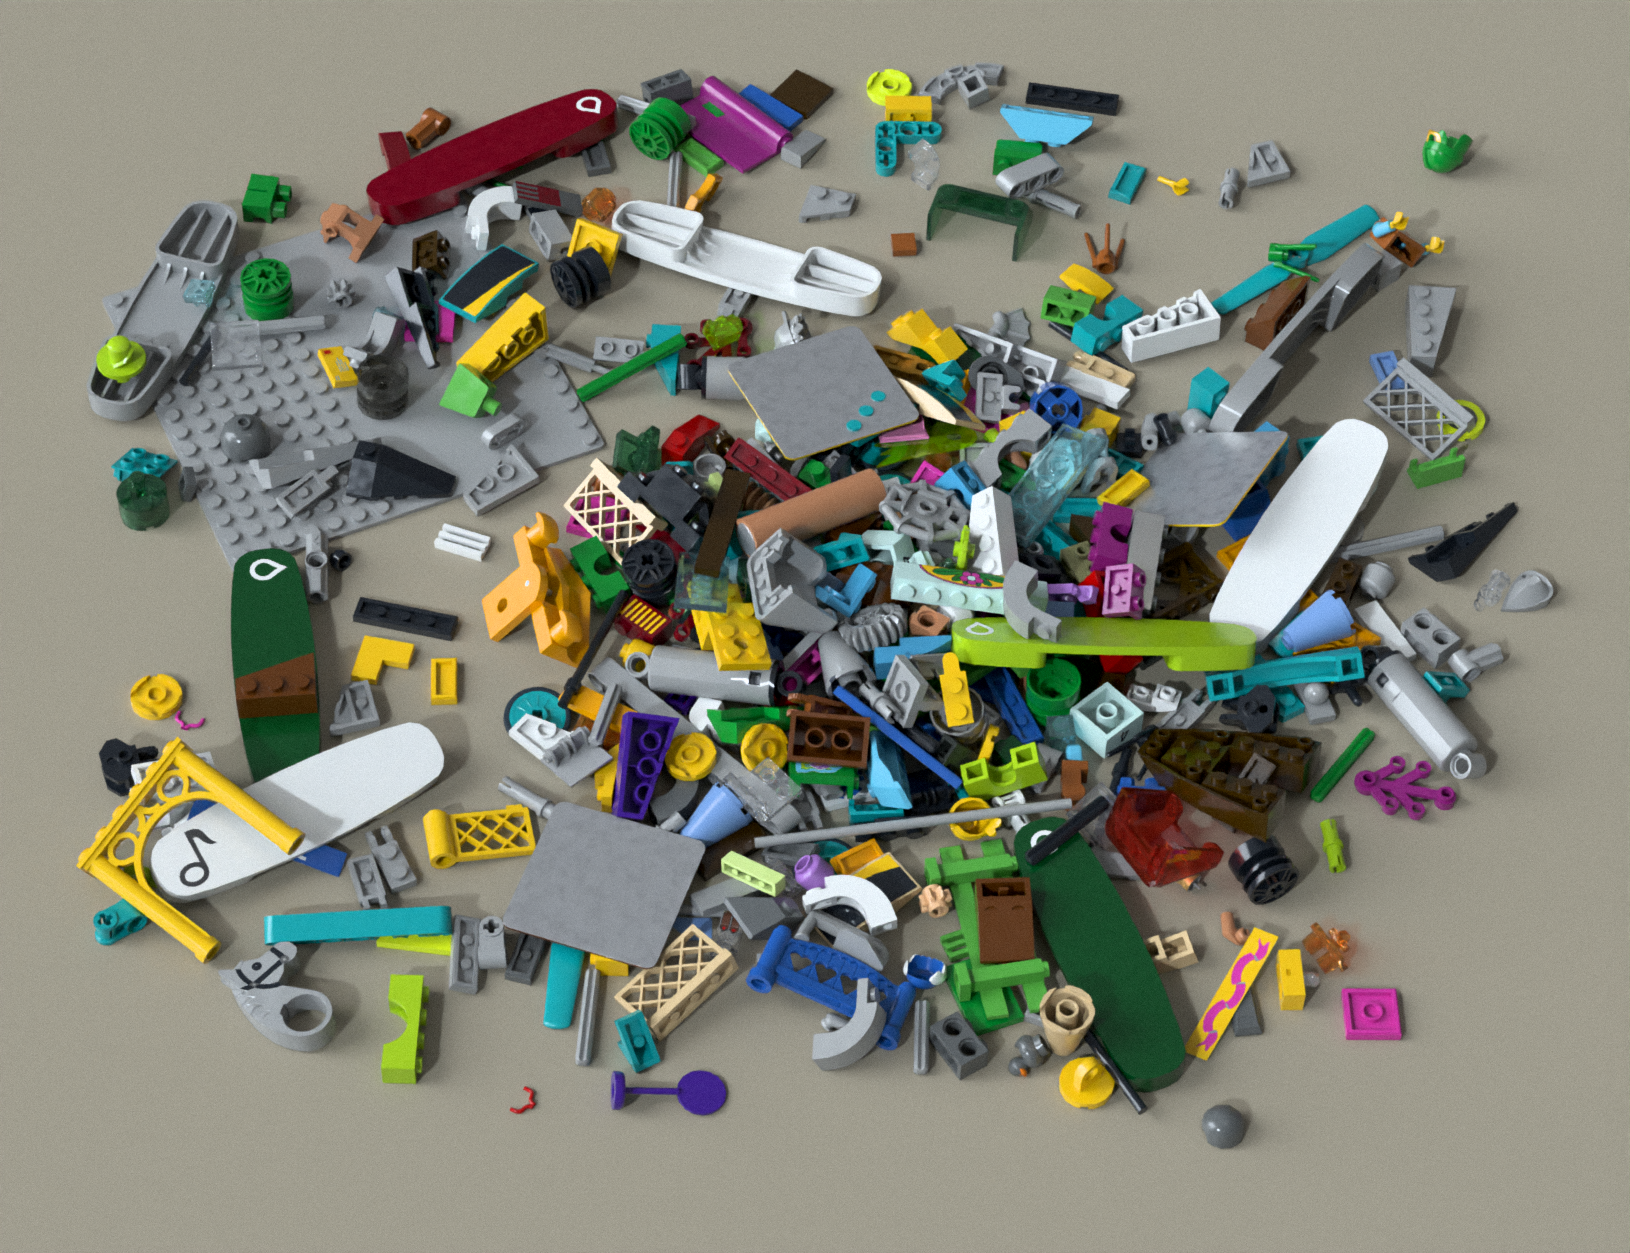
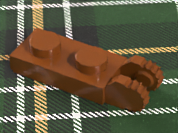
M788 694L789 701L805 704L804 711L848 716L853 714V708L846 703L815 695ZM788 709V710H787V716L791 718V710H795V711H803V710Z

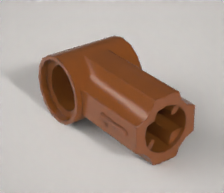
M429 107L423 112L420 122L406 133V140L412 148L418 150L437 134L439 136L446 134L451 125V118Z

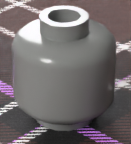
M1383 562L1368 564L1358 581V586L1362 590L1361 594L1369 600L1386 598L1396 580L1393 569Z

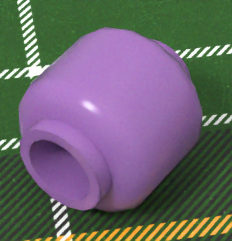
M817 854L803 856L794 868L795 880L807 891L817 887L824 889L825 877L834 876V868Z

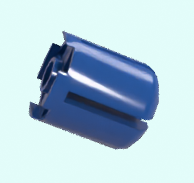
M1052 381L1039 386L1042 392L1038 395L1034 391L1030 399V409L1052 426L1051 433L1053 434L1069 433L1075 429L1082 420L1083 412L1082 400L1078 394L1061 382ZM1054 404L1060 405L1059 407L1065 412L1062 416L1057 412H1052Z

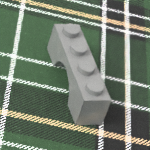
M1029 408L1024 414L1021 413L1014 419L1010 428L1002 430L991 446H985L974 462L970 461L967 464L986 488L993 486L998 489L1001 487L1002 473L998 464L1002 458L1017 451L1035 454L1051 438L1052 426Z

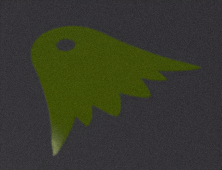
M924 421L929 439L876 443L875 447L892 448L880 454L891 456L884 459L876 468L922 456L961 450L973 445L977 441L978 436L969 427L945 422ZM959 434L961 438L950 440L947 438V435Z

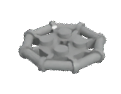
M920 479L919 482L901 485L894 483L888 487L885 499L879 503L880 513L884 514L893 525L894 532L897 534L904 533L923 540L928 545H932L933 542L950 539L960 540L964 525L970 522L971 511L964 507L955 491H947L928 484L926 480ZM896 512H900V514L902 515L901 519L896 514ZM950 519H957L958 521L957 523H954Z

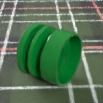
M659 97L654 99L631 124L629 135L636 148L645 156L654 160H663L688 135L691 130V122L686 112L677 103L667 98Z
M268 258L255 260L246 265L240 276L243 305L246 314L255 321L276 320L288 317L294 307L289 268L281 261Z
M1058 658L1046 659L1045 667L1029 669L1026 677L1025 702L1038 725L1057 728L1069 723L1070 709L1080 702V673L1074 665Z

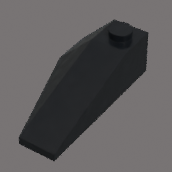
M359 440L352 458L346 496L369 501H377L379 497L393 496L394 500L403 499V496H417L419 499L448 498L451 495L456 476L385 445Z

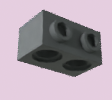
M958 1011L930 1026V1043L959 1080L987 1066L989 1053L987 1043L982 1038L979 1039L970 1021L966 1018L963 1019Z

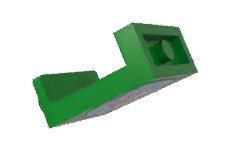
M789 762V796L799 797L800 784L804 783L846 786L847 799H852L853 790H858L859 787L858 768Z

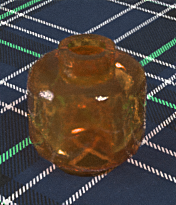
M605 187L594 188L582 200L584 216L590 221L604 222L616 209V197L613 192Z

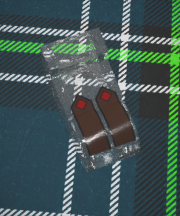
M724 910L720 924L711 940L722 949L726 948L735 959L744 930L730 911ZM710 952V958L714 959L718 955L716 952Z

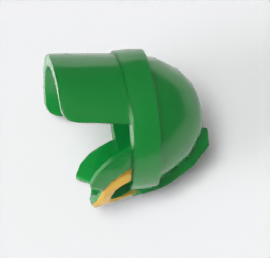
M1429 129L1422 151L1425 168L1443 174L1460 166L1465 154L1473 143L1472 138L1466 134L1461 135L1459 139L1452 136L1447 137L1444 130L1435 132Z

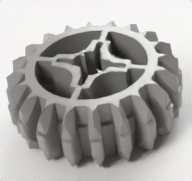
M895 603L875 604L859 609L850 618L846 616L839 623L838 630L841 638L845 639L846 643L860 653L864 651L870 652L875 647H887L888 644L895 643L897 639L902 638L907 632L908 620L900 605Z

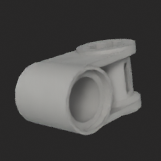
M488 916L479 925L478 962L480 970L507 968L508 966L503 921L497 916Z

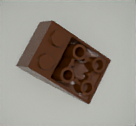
M1030 877L976 879L974 901L980 964L1013 963L1035 959Z

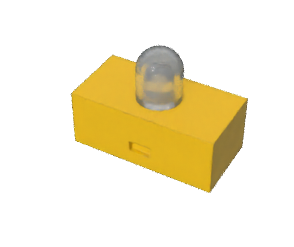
M1300 949L1278 950L1275 966L1281 1010H1303L1306 997L1305 988L1318 986L1320 976L1314 971H1303Z

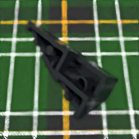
M396 267L385 275L384 278L427 368H438L440 362L437 361V352L440 350V344L436 343V336L439 334L438 305L435 304L434 298L438 293V288L434 286V279L437 277V273L424 267H419L415 271Z
M1507 503L1505 507L1495 514L1494 512L1487 514V520L1484 522H1472L1448 535L1436 546L1430 545L1426 547V553L1408 557L1409 563L1436 582L1456 579L1516 514L1517 508L1515 503Z

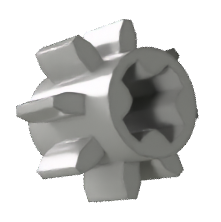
M343 278L334 279L330 283V287L325 288L328 303H334L337 308L348 307L352 303V299H356L353 282L347 284V281Z

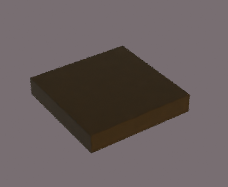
M796 69L770 96L803 115V118L807 120L833 95V88Z

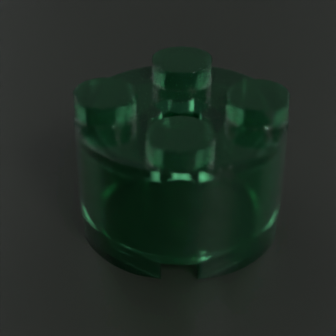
M134 471L118 486L116 497L119 514L124 525L136 531H146L148 527L154 526L155 529L166 522L170 509L166 483L152 474Z

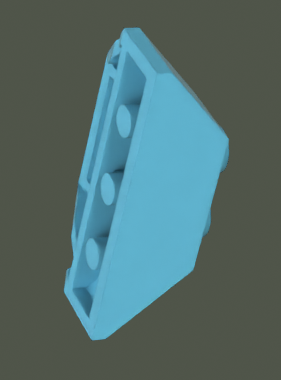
M1002 104L1000 113L1019 138L1025 139V142H1048V145L1052 147H1061L1062 144L1066 145L1089 128L1094 119L1093 116Z
M873 730L869 732L868 769L865 770V774L869 781L867 788L871 797H877L881 806L901 809L912 808L904 753L900 745L882 731Z

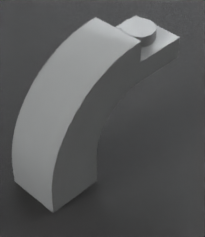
M375 311L370 329L364 341L357 347L345 346L343 355L351 358L349 366L369 373H375L380 370L392 355L400 338L405 320Z
M1015 560L1007 571L1003 582V610L1008 623L1018 634L1026 639H1029L1035 633L1043 639L1057 643L1062 633V620L1037 609L1028 600L1038 587V570Z
M869 978L858 979L856 1010L851 1020L837 1031L814 1034L812 1060L822 1071L839 1069L853 1064L865 1056L880 1038L885 1026L887 1013L879 1005V989L874 986Z

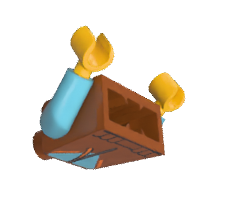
M1396 212L1394 220H1388L1383 217L1381 220L1376 221L1370 233V237L1385 251L1411 268L1421 256L1427 255L1429 252L1440 254L1445 241H1440L1439 237H1431L1430 245L1427 243L1420 244L1404 231L1409 217H1402V212Z

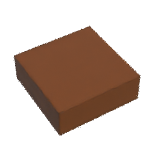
M914 233L891 234L893 257L915 256L917 254Z

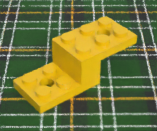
M688 584L686 592L687 596L690 595L688 597L689 602L693 603L690 607L701 650H714L719 671L770 670L772 662L761 622L755 617L753 603L742 602L738 584H725V592L724 584H722V591L721 584H704L706 586L704 588L698 587L700 586L698 584ZM693 593L697 594L696 596H693L692 600H690ZM706 603L710 605L709 609L707 607L704 608L703 604L706 606Z

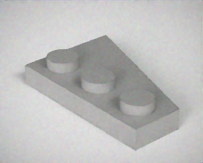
M511 444L501 459H497L492 464V468L485 475H481L463 494V499L478 517L539 483V475Z

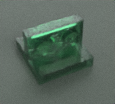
M652 425L645 432H641L638 437L621 429L616 434L612 468L624 476L628 471L637 473L641 471L646 474L660 470L661 449L658 448L660 429Z

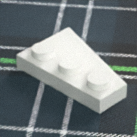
M526 713L509 730V736L541 760L547 748L549 749L559 740L565 743L564 737L566 735L570 737V734L574 731H565L557 728L556 724Z

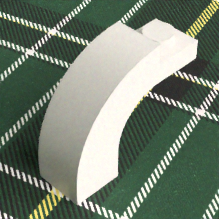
M512 186L488 189L472 200L468 210L465 233L471 234L472 240L476 241L477 250H486L489 223L500 219L520 220L522 205L514 202Z
M851 875L825 877L824 889L820 887L813 888L807 891L806 895L802 896L806 914L814 909L820 910L833 905L843 904L854 907L864 916L872 936L897 928V918L886 895L877 886L860 877Z

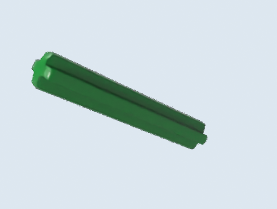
M1369 728L1362 729L1310 791V798L1312 800H1315L1317 803L1324 800L1374 740L1375 733Z

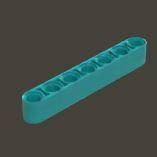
M450 906L264 917V942L268 946H274L279 942H290L293 945L377 940L383 936L408 938L409 935H418L419 937L452 935V913Z

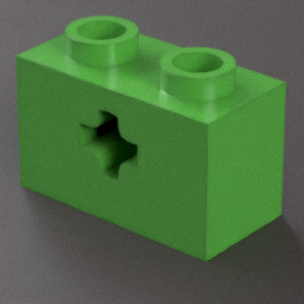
M1050 285L1043 299L1040 318L1074 327L1077 321L1089 314L1093 315L1097 296Z

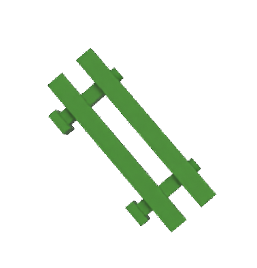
M1002 839L981 842L984 857L964 860L960 845L939 848L942 864H937L935 857L926 858L924 877L927 886L932 884H938L941 887L949 886L965 939L972 969L967 970L965 962L954 965V984L959 1002L970 1001L971 992L979 991L987 1020L1009 1017V1012L1002 988L1022 985L1030 1014L1039 1012L1041 1000L1047 993L1044 978L1050 976L1048 962L1042 961L1041 958L1037 959L1035 950V959L1007 964H980L975 901L971 882H974L976 879L1013 878V872H1018L1016 856H1010L1009 853H1005Z

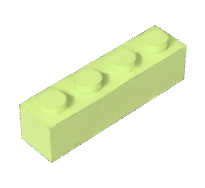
M730 851L721 859L722 873L774 897L785 889V875L733 851Z

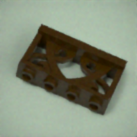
M1188 541L1165 553L1163 562L1158 563L1157 571L1161 572L1160 582L1169 585L1180 584V592L1177 599H1157L1155 611L1151 610L1150 613L1153 614L1145 619L1180 620L1189 614L1198 612L1205 605L1215 602L1224 581L1221 578L1219 579L1194 553V548ZM1189 565L1195 573L1189 574L1186 566ZM1171 574H1174V575H1173V578L1167 577V576H1169V575H1171ZM1190 580H1203L1207 586L1196 590L1195 588L1201 587L1202 584L1197 581L1190 582Z

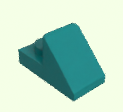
M956 360L947 361L926 369L921 373L930 386L938 388L961 402L967 396L961 382L966 375Z
M843 532L840 533L837 541L814 547L817 553L825 557L827 572L870 560L862 535Z
M1426 671L1423 676L1445 703L1452 697L1465 698L1470 692V689L1455 673Z
M636 1010L614 1021L621 1041L617 1042L636 1073L661 1062L642 1011Z

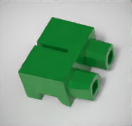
M252 173L242 202L244 222H253L254 218H264L267 223L272 224L274 217L285 218L287 203L279 202V200L291 201V186L280 185L279 177Z

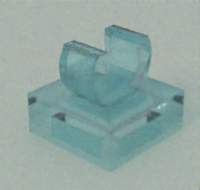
M191 279L183 294L185 303H193L196 307L200 304H206V307L209 308L213 302L212 294L216 288L212 280Z

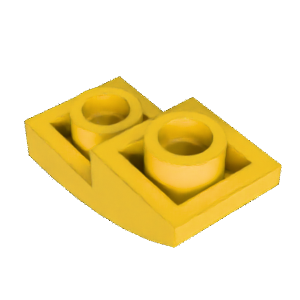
M1074 263L1059 276L1073 291L1078 292L1081 289L1085 294L1097 296L1095 302L1097 305L1114 289L1094 272Z

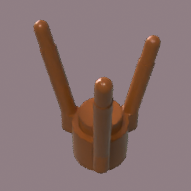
M1107 223L1105 227V246L1096 257L1089 234L1085 232V240L1092 258V268H1096L1102 274H1110L1117 270L1125 239L1122 238L1114 255L1110 250V224Z

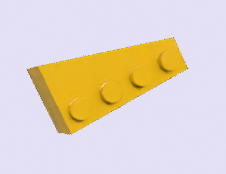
M524 293L456 362L457 367L459 363H469L487 379L494 382L549 340L545 307L527 293Z

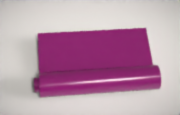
M710 76L703 82L699 96L680 105L686 114L696 117V125L690 130L689 134L742 174L778 155L786 143L793 141V134L716 76ZM711 102L725 115L716 117L702 105Z

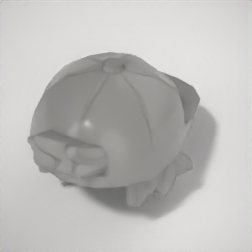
M782 311L784 324L775 331L774 349L813 338L805 316L802 313L796 315L791 320L787 312Z

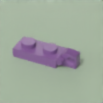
M1047 584L1048 601L1074 602V604L1080 601L1085 605L1097 602L1099 588L1095 586Z

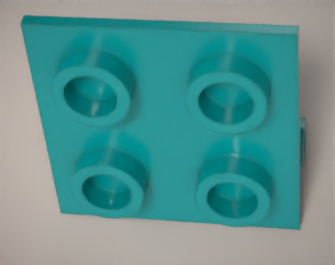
M132 448L111 465V468L115 469L113 476L118 481L131 483L132 485H136L138 482L139 487L144 485V488L156 491L157 489L161 490L163 487V480H160V478L176 465L178 460L171 459L164 454L156 455L146 452L143 448Z

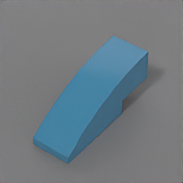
M951 635L899 638V646L875 647L873 665L876 680L887 679L895 655H905L909 659L911 655L949 653L951 651Z

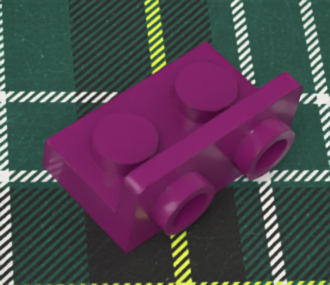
M1134 563L1106 566L1103 616L1106 618L1131 616L1135 620L1142 618V611L1145 606L1143 594L1144 586L1146 585V575L1141 568Z

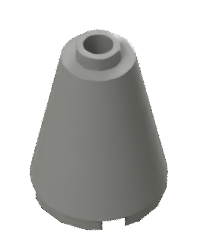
M829 631L821 636L818 641L825 690L829 699H838L839 702L845 703L833 694L838 686L844 687L859 699L861 696L859 689L863 683L867 688V681L875 685L876 676L873 669L853 647L846 643L845 639L841 638V634L838 631Z

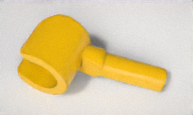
M1159 176L1157 181L1172 187L1174 193L1178 196L1189 191L1185 187L1189 184L1186 178H1182L1177 182Z

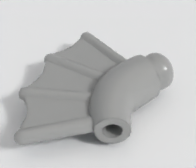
M1023 308L1007 313L997 311L992 315L994 325L987 334L1024 346L1031 339L1028 333V326L1031 323L1025 319Z

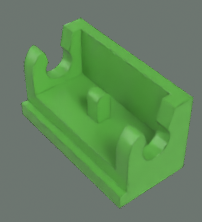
M1455 447L1450 449L1449 456L1417 464V458L1412 459L1409 468H1407V473L1417 489L1462 477L1466 460L1463 454L1457 457L1458 448Z

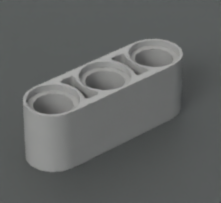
M1043 153L1003 170L998 174L995 182L1010 199L1014 200L1057 182L1063 176L1064 168L1049 153Z

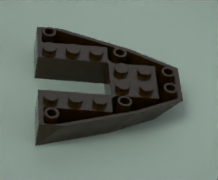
M1156 728L1137 753L1159 786H1165L1167 791L1199 811L1266 843L1284 818L1286 790L1283 789L1299 793L1304 791L1319 770L1322 742L1315 741L1309 737L1218 729ZM1254 753H1257L1278 767L1267 785L1252 782L1247 778H1236L1239 777Z

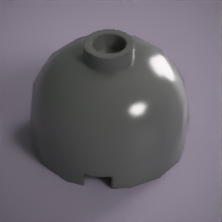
M239 414L230 418L223 426L220 438L223 453L228 459L241 463V460L261 459L270 449L271 440L267 425L259 417L252 414Z

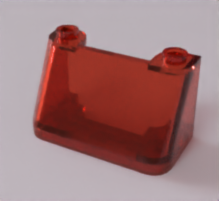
M1122 787L1106 820L1105 832L1108 839L1146 886L1161 888L1217 867L1224 854L1223 850L1215 842H1207L1202 848L1196 847L1177 824L1183 813V805L1173 791Z

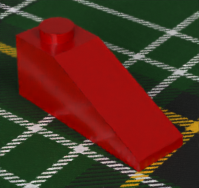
M698 414L676 428L661 446L662 466L666 462H693L705 447L704 437H712L719 429L720 423Z

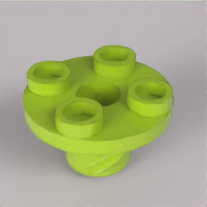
M121 335L110 338L107 344L99 350L96 357L97 367L101 374L107 378L117 380L119 383L130 381L132 377L138 375L147 365L146 354L142 346Z

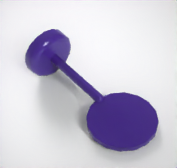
M621 1071L612 1072V1110H621L624 1107L626 1094L677 1095L679 1103L685 1110L692 1114L703 1116L720 1110L726 1098L723 1082L719 1077L707 1071L689 1072L681 1078L677 1088L626 1087L624 1073Z

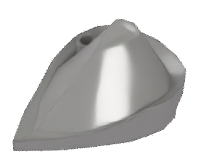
M1528 570L1521 573L1513 581L1504 599L1501 612H1528L1545 608L1549 604L1554 591L1551 583L1537 571Z

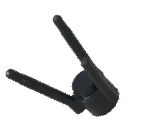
M1155 724L1148 725L1141 732L1134 735L1132 739L1108 752L1107 757H1112L1135 743L1141 747L1156 728H1160ZM1143 764L1137 776L1138 781H1141L1148 769L1145 764Z

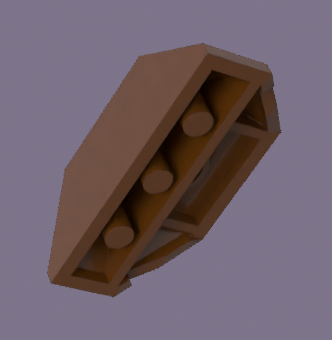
M860 562L877 574L874 587L871 591L866 592L861 599L860 609L883 603H895L900 605L901 608H909L913 602L891 599L890 582L893 565L879 562ZM859 563L842 567L834 577L846 584Z

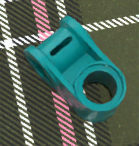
M122 899L118 903L99 911L93 917V924L96 928V941L101 945H112L122 938L140 931L146 925L148 918L125 899Z

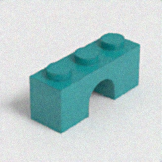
M1121 295L1106 305L1103 320L1089 314L1074 324L1071 342L1091 356L1100 351L1103 352L1108 346L1122 340L1123 326L1141 318L1143 309L1124 295Z

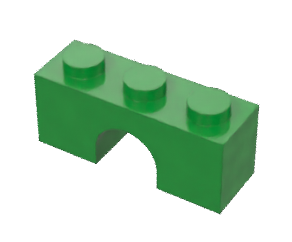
M597 535L570 548L573 559L569 560L577 573H581L583 576L581 580L588 590L592 591L593 595L591 597L597 609L602 607L605 614H607L620 590H625L629 594L626 601L632 596L630 588L619 570L610 575H600L612 566L608 553Z

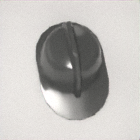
M982 356L971 365L968 372L969 382L975 390L977 374L979 372L1003 374L1002 386L1010 385L1021 388L1017 397L1009 398L1010 402L1017 401L1022 395L1024 380L1021 374L1002 360L993 356Z

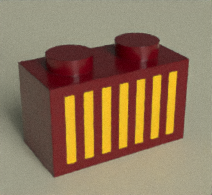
M635 594L624 603L614 621V628L620 635L626 636L631 640L637 638L653 646L664 645L673 636V620Z

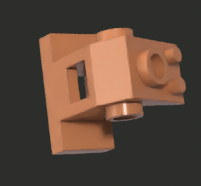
M332 203L328 210L322 213L320 219L323 228L321 235H323L324 243H327L330 237H336L337 235L348 240L353 247L349 259L357 263L377 234L384 219L376 214L370 222L351 210L347 205ZM343 222H347L354 225L355 229H352Z

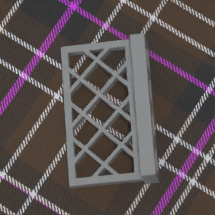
M1404 357L1397 363V368L1363 400V403L1430 461L1438 459L1466 431L1469 433L1475 427L1473 415ZM1399 377L1405 382V389L1391 390V383ZM1408 394H1419L1422 397V404L1408 405ZM1391 395H1405V405L1391 406ZM1377 396H1387L1388 406H1376L1372 401ZM1422 409V420L1408 421V410ZM1426 409H1437L1440 412V419L1426 420ZM1405 410V421H1394L1391 419V411ZM1440 424V435H1426V425ZM1443 424H1455L1459 428L1454 434L1443 435ZM1423 425V436H1411L1408 433V426ZM1440 440V447L1432 454L1426 448V441Z

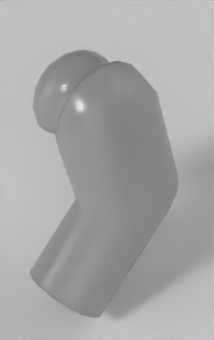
M832 1012L826 1014V1017L821 1020V1025L830 1032L834 1028L838 1030L843 1028L850 1020Z

